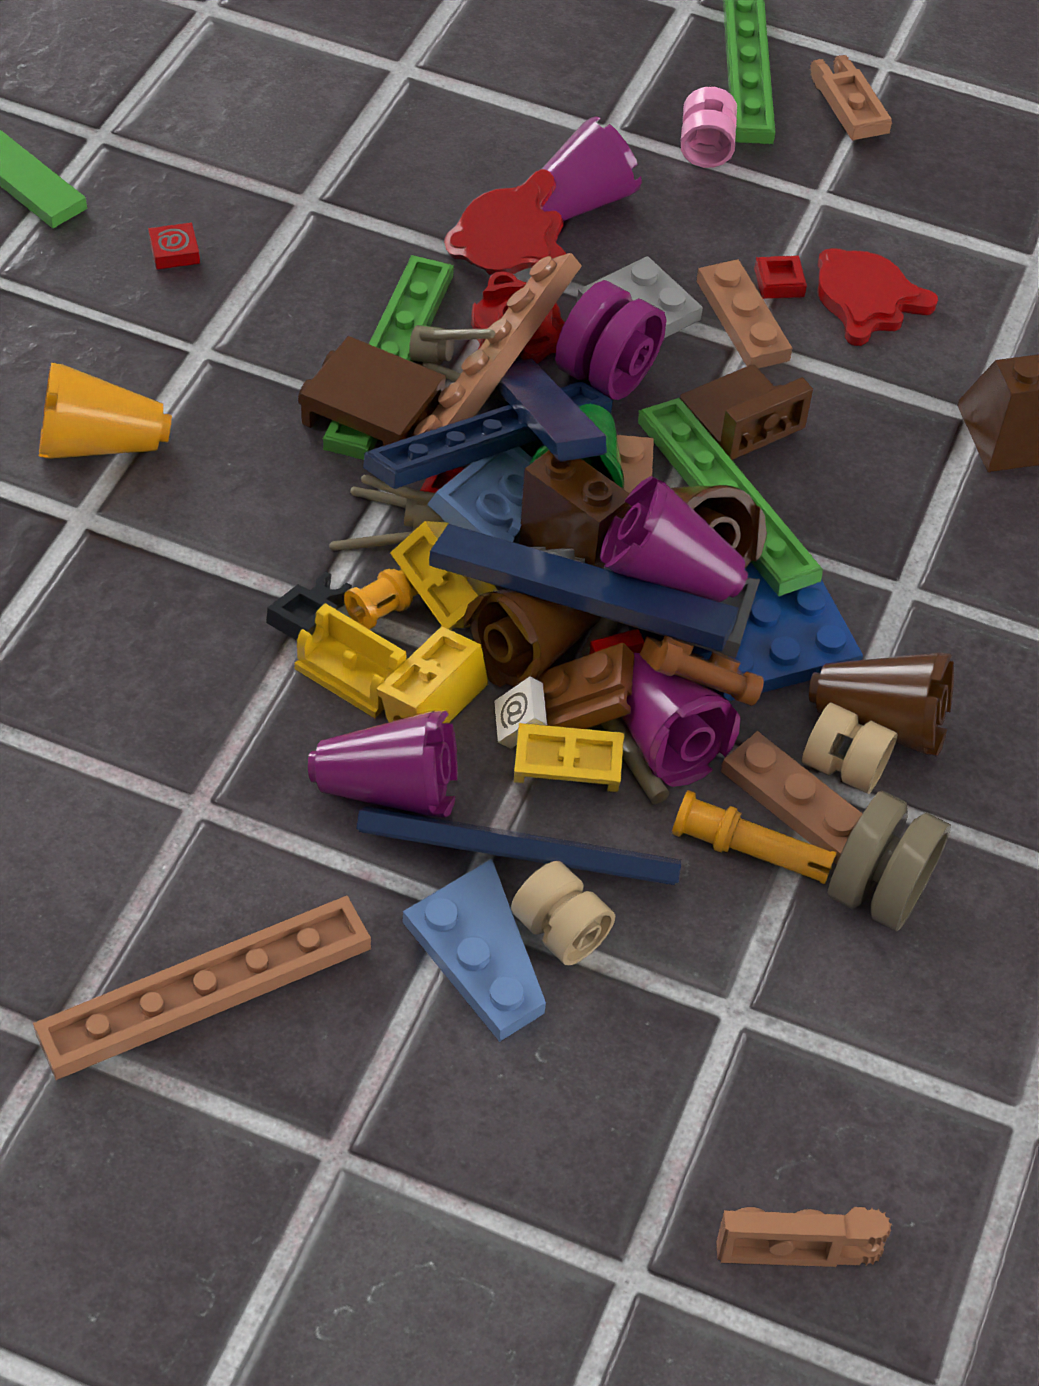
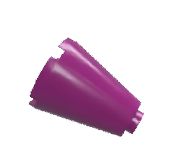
M594 116L583 122L542 168L550 171L556 181V188L542 210L559 212L563 221L630 196L638 191L642 184L641 176L636 180L634 179L632 169L638 163L627 142L611 124L604 128L598 125L597 122L601 119L600 117Z
M652 476L641 481L624 501L632 506L622 520L615 516L608 528L600 554L601 561L606 564L605 567L618 574L717 602H722L728 597L734 598L744 587L748 576L747 571L744 570L745 559L664 481H660Z
M634 653L632 695L627 696V704L631 707V713L622 716L649 768L656 777L661 778L667 785L672 787L689 785L706 777L713 771L708 764L719 752L726 758L735 744L740 730V716L738 712L721 695L678 675L668 676L657 672L639 655L640 653Z
M431 711L321 740L317 745L316 751L309 753V779L312 783H317L321 793L432 817H447L452 812L456 797L446 796L447 784L449 781L457 780L458 776L454 727L452 723H442L449 714L447 711Z

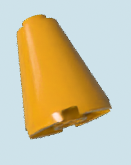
M51 363L45 397L43 426L41 428L39 457L53 459L157 451L159 442L168 443L172 415L163 413V403L66 365Z

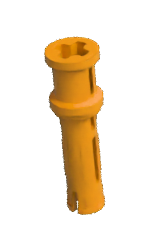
M385 569L378 574L376 581L361 589L354 587L347 590L344 594V603L351 619L370 630L376 626L379 618L394 610L401 612L409 608L413 601V596L419 593L402 569L399 571L396 569Z
M687 790L671 834L680 837L685 833L713 844L715 851L721 853L722 851L728 852L729 848L825 884L837 852H830L741 818L742 813L738 812L737 808L729 806L726 810L696 799V793Z

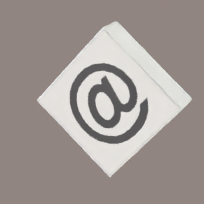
M528 677L494 701L498 743L510 749L517 745L519 723L547 725L543 683L532 677Z

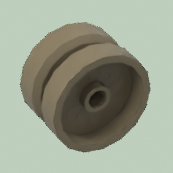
M882 790L871 800L848 837L832 875L827 893L831 899L854 909L866 901L876 884H878L871 902L872 920L897 932L906 922L923 893L946 845L951 831V824L926 812L912 821L901 838L908 818L907 802Z

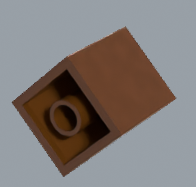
M1039 354L995 360L959 399L957 406L987 472L1039 465Z

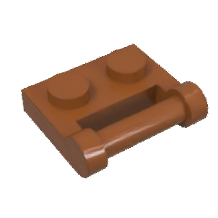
M665 635L663 641L649 636L646 637L639 655L655 671L668 676L675 674L731 695L736 701L750 706L755 705L763 689L764 679L762 676L748 671L745 673L739 670L741 662L715 651H712L710 658H706L693 653L694 645L690 642Z

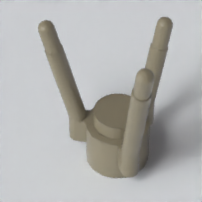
M416 325L410 338V357L412 361L421 362L424 367L446 375V379L455 382L461 373L441 365L443 361H450L452 359L455 346L454 340L494 338L495 331L492 329H444ZM494 389L489 396L502 402H507L497 389Z
M366 474L361 477L362 483L389 493L360 487H352L350 490L353 496L406 508L404 526L413 527V531L424 521L443 522L441 516L427 505L435 493L418 491L406 486L393 489L379 478ZM413 531L333 541L329 544V548L332 551L400 544Z

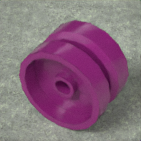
M602 280L595 283L578 300L561 330L556 346L555 358L558 369L577 380L584 382L590 380L592 388L611 399L620 400L628 396L643 380L659 353L666 330L667 319L665 312L642 299L632 300L630 292L609 281Z

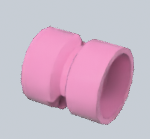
M703 87L693 91L684 103L681 152L685 159L693 165L703 168H714L723 165L731 159L735 151L737 103L734 97L726 90L718 87Z

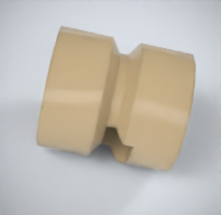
M830 702L814 726L803 753L802 763L828 776L838 771L841 773L843 783L870 794L889 761L898 734L873 721L860 725L857 714ZM845 736L853 739L846 756L838 753Z
M553 861L538 869L524 882L512 901L511 911L533 934L540 935L544 933L542 939L544 945L564 965H573L590 955L602 943L613 927L616 916L593 892H583L584 885L582 881L562 862Z

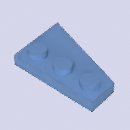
M516 447L472 462L439 489L427 505L440 515L445 523L513 542L521 527L524 470L529 466L532 457L522 448Z
M492 859L403 911V924L499 1042L545 1013L546 1002Z

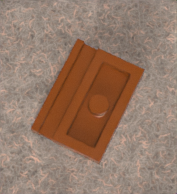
M620 643L553 667L541 674L537 680L543 683L546 726L586 729L630 714L631 707L627 704V696L632 695L634 653L624 643Z

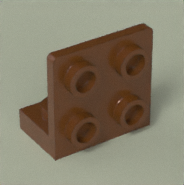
M749 365L682 393L680 399L730 459L733 460L806 427L813 388L803 377L785 385L774 386L755 365Z

